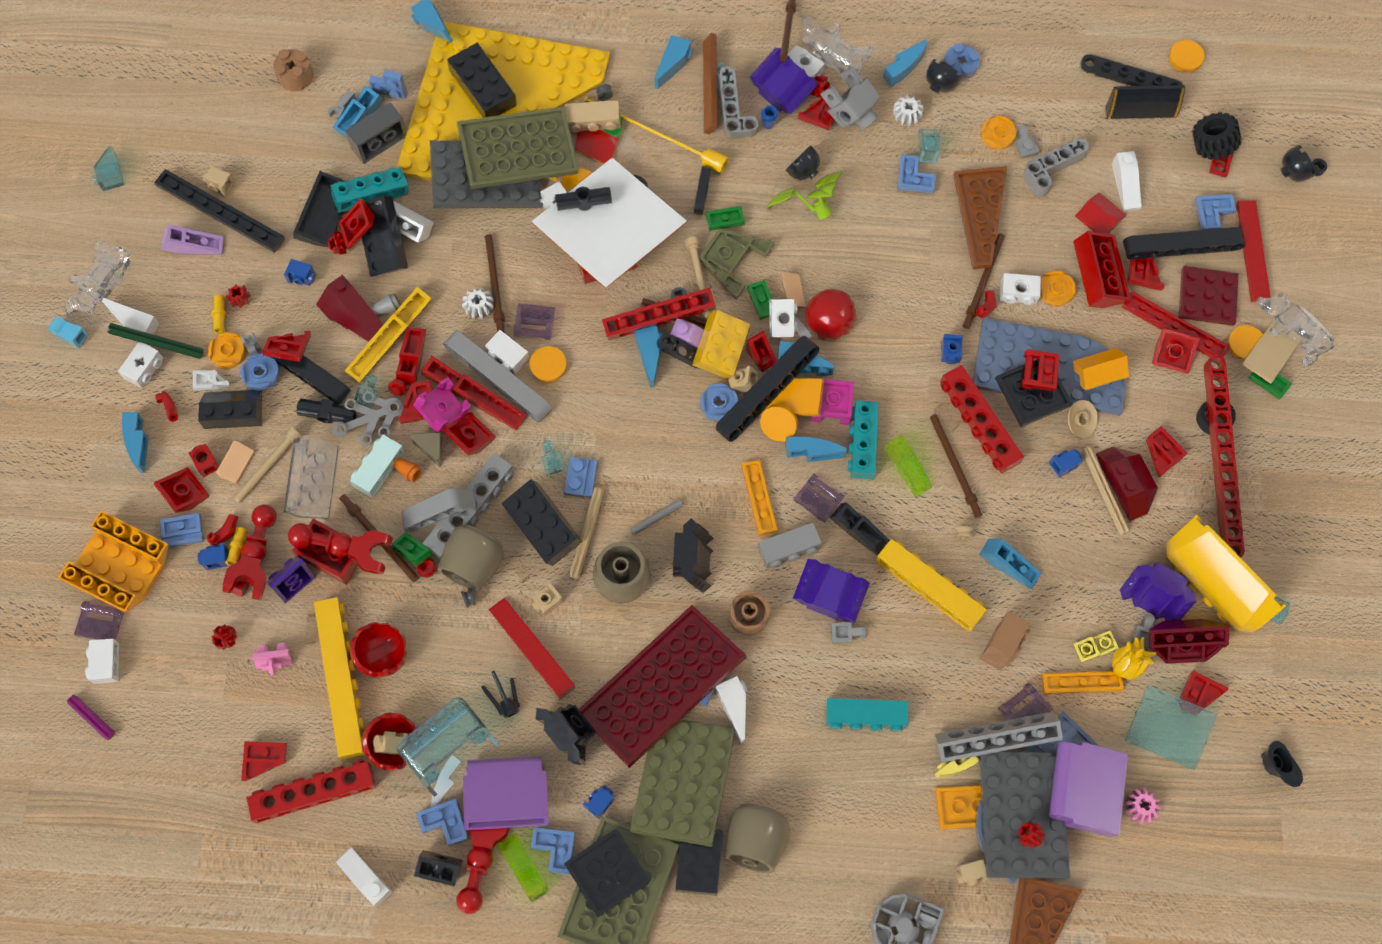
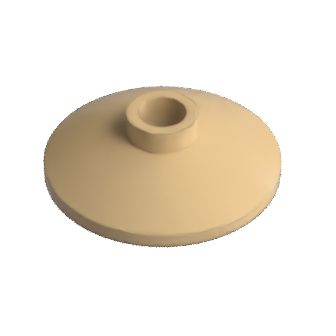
M1087 400L1076 401L1068 412L1069 428L1079 438H1086L1092 435L1098 421L1096 409Z

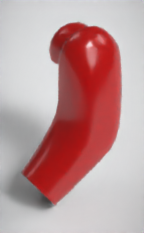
M989 290L985 292V303L976 309V315L979 318H985L995 310L997 305L994 291Z
M166 391L157 393L155 395L157 403L164 402L169 421H177L178 412L169 394Z
M229 514L224 525L218 531L207 535V541L210 545H220V543L225 542L234 535L238 516Z

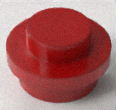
M394 379L388 385V389L395 396H402L407 392L406 383L400 379Z
M427 558L417 566L418 574L424 578L433 576L437 569L436 563L430 558Z

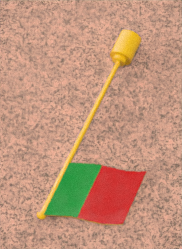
M588 96L584 98V102H595L590 100ZM620 114L621 128H616L615 130L580 131L577 134L575 151L601 164H605L614 157L621 137L624 119L700 155L702 165L711 167V169L721 174L729 163L728 156L711 148L707 151L704 150L702 153Z

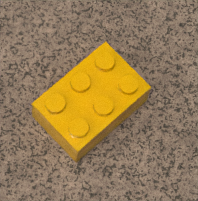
M719 310L709 313L692 365L724 379L733 377L750 324Z

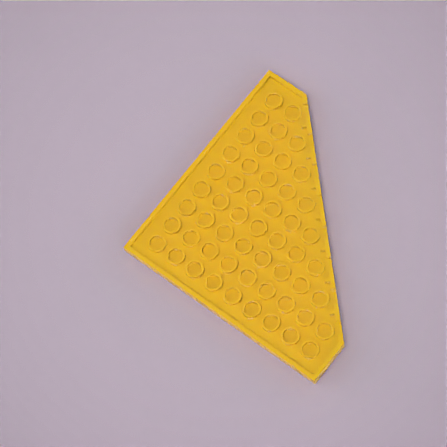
M443 21L453 41L448 42L438 36L435 37L396 168L401 167L406 177L432 181L430 141H460L457 121L483 118L450 73L447 63L449 57L475 43L480 45L515 93L517 106L501 115L565 107V104L585 96L588 94V91L603 84L610 52Z

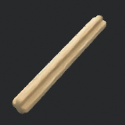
M1093 448L1083 449L1084 458L1119 534L1124 535L1128 533L1130 528Z
M594 488L580 536L583 542L577 546L570 571V577L574 579H579L604 494V490L601 488Z

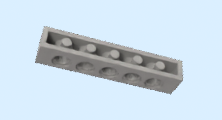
M493 453L465 489L474 492L477 512L467 516L453 514L440 520L422 544L428 547L433 555L441 559L446 542L442 541V538L450 535L456 527H459L454 526L457 520H462V525L466 524L474 527L477 524L478 517L482 512L485 513L489 509L491 500L500 495L505 482L508 483L513 478L514 470L512 465ZM493 475L498 476L496 481H490L489 478ZM481 490L487 491L484 496L477 495Z
M1055 711L935 734L941 762L1063 740L1060 720Z

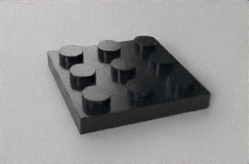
M1039 359L1033 361L1031 380H1037ZM1025 365L997 375L995 378L1020 427L1073 405L1059 377L1057 378V389L1055 391L1022 388L1021 383L1024 380Z
M617 828L564 863L597 918L651 882Z

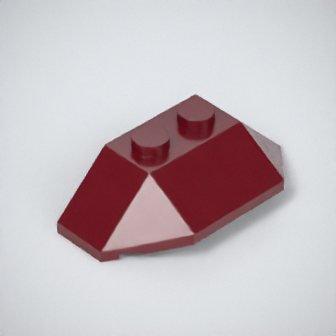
M1115 447L1096 453L1099 463L1129 521L1147 515L1158 486L1141 454Z
M1204 619L1162 621L1149 629V648L1156 652V655L1166 664L1206 662L1223 647L1225 648L1229 645L1230 626Z

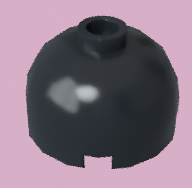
M933 59L926 72L927 82L931 85L930 89L936 93L954 90L961 82L962 75L958 77L956 75L958 71L943 61L936 63L937 59Z
M810 145L785 171L796 180H805L808 177L812 179L819 173L817 170L820 165L819 154Z
M1296 145L1286 152L1282 159L1283 167L1280 168L1285 178L1289 177L1295 182H1303L1316 175V173L1311 172L1314 170V166L1306 151L1302 153L1299 150L1302 148L1300 145Z

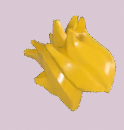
M1136 637L1133 643L1128 641L1125 646L1114 652L1112 660L1113 671L1116 675L1128 681L1137 679L1146 672L1149 664H1155L1150 658L1156 655V652L1144 651V637H1141L1140 641Z

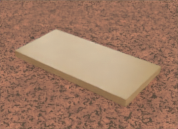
M1274 319L1242 365L1271 384L1303 337L1277 319Z

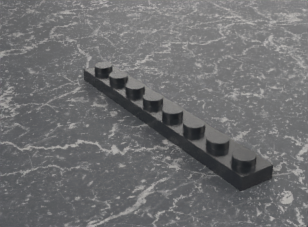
M166 169L154 182L162 190L274 253L285 240L282 234Z

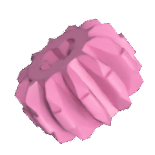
M1143 788L1141 792L1135 789L1133 794L1127 795L1130 801H1126L1125 805L1130 807V809L1126 810V813L1132 812L1131 820L1138 818V822L1142 824L1144 821L1150 823L1152 818L1158 817L1156 811L1161 810V807L1156 805V803L1160 799L1152 798L1154 796L1153 791L1147 794L1146 788ZM1139 804H1145L1146 808H1140Z

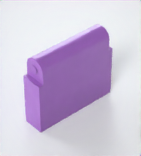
M1059 742L1049 817L1064 821V826L1109 838L1118 836L1120 834L1128 754L1085 742L1079 744Z
M541 756L467 760V775L463 776L465 830L548 825L546 771H542Z

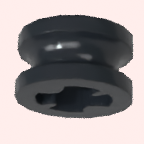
M1320 158L1312 161L1314 170L1311 172L1316 173L1315 176H1321L1327 170V163Z

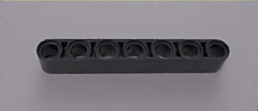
M1240 227L1135 235L1127 237L1122 241L1126 257L1129 260L1236 251L1245 247Z
M801 336L721 418L716 425V431L729 442L736 440L817 356L820 349L819 346L808 337Z

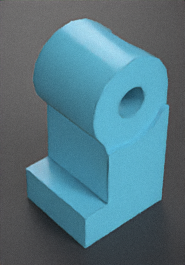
M57 316L48 327L52 334L77 348H80L88 336L82 327L66 322Z

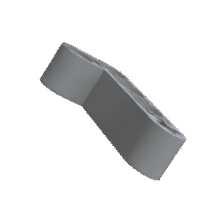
M725 66L720 70L719 74L724 133L731 139L753 137L758 130V120L754 116H740L735 70L730 66ZM726 75H727L728 78H729V83H727V84H726ZM731 92L733 95L726 96L724 93ZM731 108L735 112L731 114L728 113L726 110ZM752 124L754 128L748 129L746 125ZM733 125L737 129L732 131L729 130L728 127Z
M1079 138L1030 160L1026 165L1023 177L1032 192L1038 197L1047 195L1052 184L1050 175L1083 160L1089 148L1088 142L1085 139Z
M458 488L447 489L402 511L404 531L414 532L421 530L453 514L463 516L475 514L477 508L474 492Z

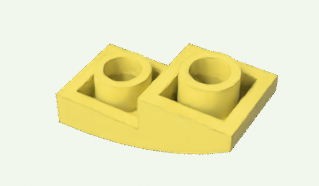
M1111 630L1073 644L1081 663L1119 649Z
M976 756L963 758L958 761L960 766L954 760L950 763L943 762L937 767L939 771L936 772L935 776L943 778L957 775L976 765L979 759Z

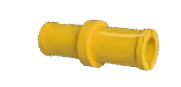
M216 295L213 297V311H211V317L213 318L212 331L221 334L225 331L224 326L227 312L225 311V297Z
M238 527L235 530L233 541L229 544L230 551L226 559L228 566L237 563L240 559L241 548L248 534V530Z

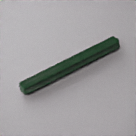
M110 323L107 330L108 334L198 359L202 358L204 349L114 323Z

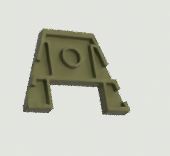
M718 229L699 259L733 298L737 300L745 289L746 284L734 278L731 274L749 249L766 258L773 248L774 242L771 240H759V238L753 236L752 238L741 236L742 234Z

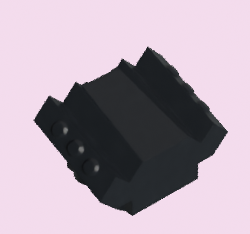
M692 518L683 525V533H675L673 577H683L688 583L704 593L711 587L705 579L712 574L710 572V556L713 550L707 544L714 538Z
M568 704L565 708L559 707L555 712L536 708V720L544 724V731L557 748L568 754V761L575 765H585L586 745L595 735L596 730L576 705Z

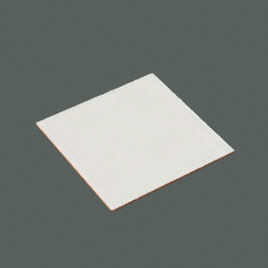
M613 158L569 191L575 192L579 187H587L589 189L610 187L612 203L595 205L586 211L579 210L578 208L558 211L555 202L531 221L605 288L610 286L687 223L682 216Z

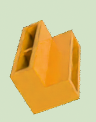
M1117 348L1073 361L1074 372L1079 375L1080 386L1085 390L1129 377L1127 355Z

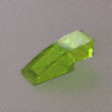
M903 435L886 444L885 451L895 463V469L915 497L932 488L921 463Z
M516 834L498 844L531 902L536 901L550 891Z

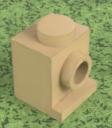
M212 166L203 175V182L207 183L208 188L215 192L221 191L224 197H227L235 183L230 173Z
M751 366L735 370L734 376L729 377V384L738 393L748 392L759 380L760 373Z
M548 583L545 588L532 597L533 603L531 606L538 614L541 612L545 617L563 603V599L553 585ZM547 596L549 600L543 602L542 599Z
M384 732V735H376L373 741L374 752L394 755L406 754L408 733Z
M983 859L956 868L955 878L958 885L967 883L968 886L980 883L979 879L982 882L990 880L986 878V867Z

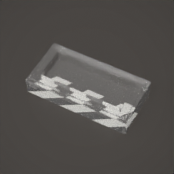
M624 129L609 138L629 166L644 158L643 152ZM621 134L619 143H617L614 138Z

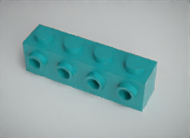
M401 167L390 168L380 173L375 172L368 176L355 177L345 182H337L331 185V195L337 211L340 213L350 210L360 198L367 201L381 196L397 198L408 195V183Z
M856 400L851 412L853 424H850L849 436H852V442H849L848 446L851 460H848L847 471L851 472L850 478L873 480L876 472L878 402Z
M827 698L825 702V726H830V729L835 730L842 729V727H850V730H862V727L870 728L871 731H882L883 728H891L892 732H902L908 726V701Z

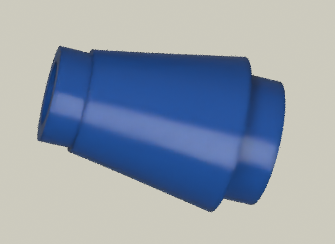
M768 105L761 111V118L765 129H772L778 118L779 113L774 106Z

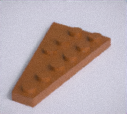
M1007 166L954 171L953 174L973 269L991 268Z
M1019 878L1009 944H1055L1082 890L1033 878Z

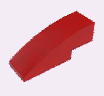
M407 327L396 370V379L404 381L407 385L417 382L426 329Z

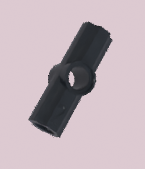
M579 187L575 192L555 194L558 211L574 208L586 211L595 205L612 203L610 187L596 189Z
M300 398L297 403L296 413L298 416L316 418L323 423H333V421L347 423L357 417V411L347 410L344 405H338L331 400L314 401Z

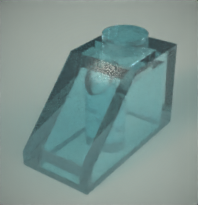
M919 129V162L936 163L940 152V136L938 131Z
M110 146L94 166V182L103 191L124 186L117 154L112 146Z

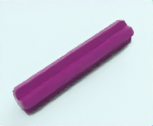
M72 695L67 700V704L104 739L110 740L115 735V732L76 695Z

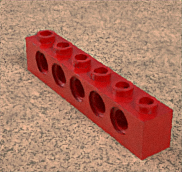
M709 287L602 319L606 336L610 341L634 334L636 330L655 325L661 326L674 322L676 319L681 320L715 310L716 306Z
M960 365L944 374L940 381L942 390L948 393L952 405L958 408L962 420L968 423L974 438H978L982 450L992 459L994 468L1003 474L1021 464L1024 459L1023 454L965 368ZM956 387L962 388L963 392L957 391ZM966 402L972 403L974 407L967 406ZM980 417L984 420V422H978L976 418ZM986 433H992L995 438L988 437ZM997 448L1003 449L1005 453H999L997 451Z
M359 760L353 762V766L350 767L338 766L332 769L333 772L326 774L318 772L309 779L297 778L292 780V784H277L272 786L271 790L265 792L263 789L254 791L251 796L246 797L251 821L257 824L375 789L376 784L371 764L368 761ZM350 774H356V780L348 784L347 777ZM330 780H335V787L330 790L327 789V783ZM310 786H315V793L310 796L307 795V789ZM294 791L296 794L294 800L287 801V795ZM274 797L275 804L272 807H267L268 799Z

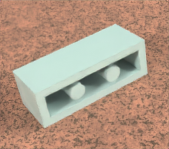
M382 435L380 439L378 438L373 444L372 451L364 456L360 468L352 473L350 482L353 487L373 498L393 470L394 461L405 453L403 446L385 435Z

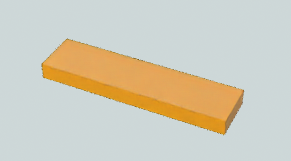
M760 459L741 463L758 535L764 536L778 533Z
M1114 671L1041 674L1043 694L1124 691L1123 678L1116 675Z

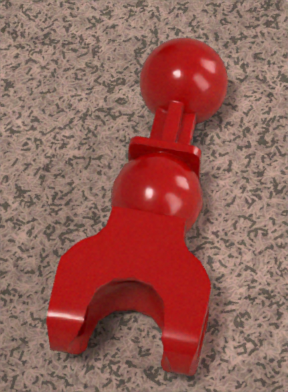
M267 504L257 506L252 512L251 518L255 525L253 535L247 536V542L241 548L240 560L227 568L222 585L224 593H232L235 585L239 582H248L253 587V599L261 600L266 586V575L261 569V561L264 560L267 554V540L264 537L266 530L272 527L277 520L275 509Z
M297 523L288 531V540L296 548H306L310 544L326 547V553L330 552L336 557L348 555V558L357 562L358 567L362 571L380 575L385 572V566L382 562L372 559L370 552L376 546H389L393 540L391 535L374 530L368 531L359 537L352 536V538L344 532L333 534V531H330L329 536L313 533L312 528L305 523Z
M509 828L468 830L473 838L471 844L473 848L467 855L468 866H466V870L470 872L467 887L463 888L456 897L457 907L462 913L474 914L482 907L483 896L479 891L482 875H488L487 869L491 867L493 862L492 853L498 843L507 838Z

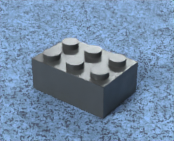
M391 102L382 105L377 111L365 116L363 120L345 130L351 149L363 164L404 139L407 134L403 117Z

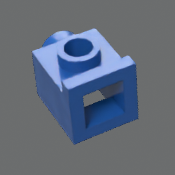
M291 259L284 276L288 283L293 281L299 285L306 284L310 286L315 280L316 273L312 265Z
M944 334L941 341V362H946L947 364L960 363L963 335Z
M1075 449L1069 452L1064 450L1060 454L1054 455L1049 464L1058 477L1061 478L1078 468L1082 463V457Z
M224 542L220 543V547L215 545L208 546L198 553V562L206 570L229 567L226 564L229 549Z
M605 785L599 790L595 789L588 798L590 802L584 801L583 807L600 819L615 800L614 796H612L614 792Z

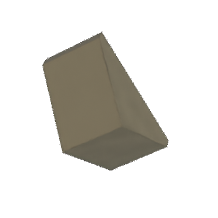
M420 433L410 436L412 443L436 465L439 467L442 465V438L440 433Z

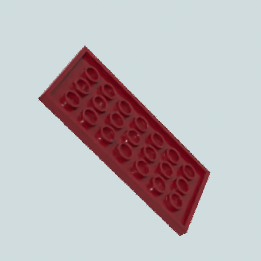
M691 605L581 706L579 710L596 730L595 734L630 768L741 664L747 656Z

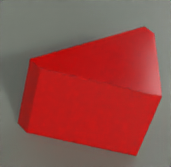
M764 331L747 340L746 351L761 372L775 364L777 360Z

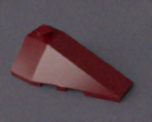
M343 274L327 285L316 304L328 319L358 334L359 337L368 342L383 326L379 318Z

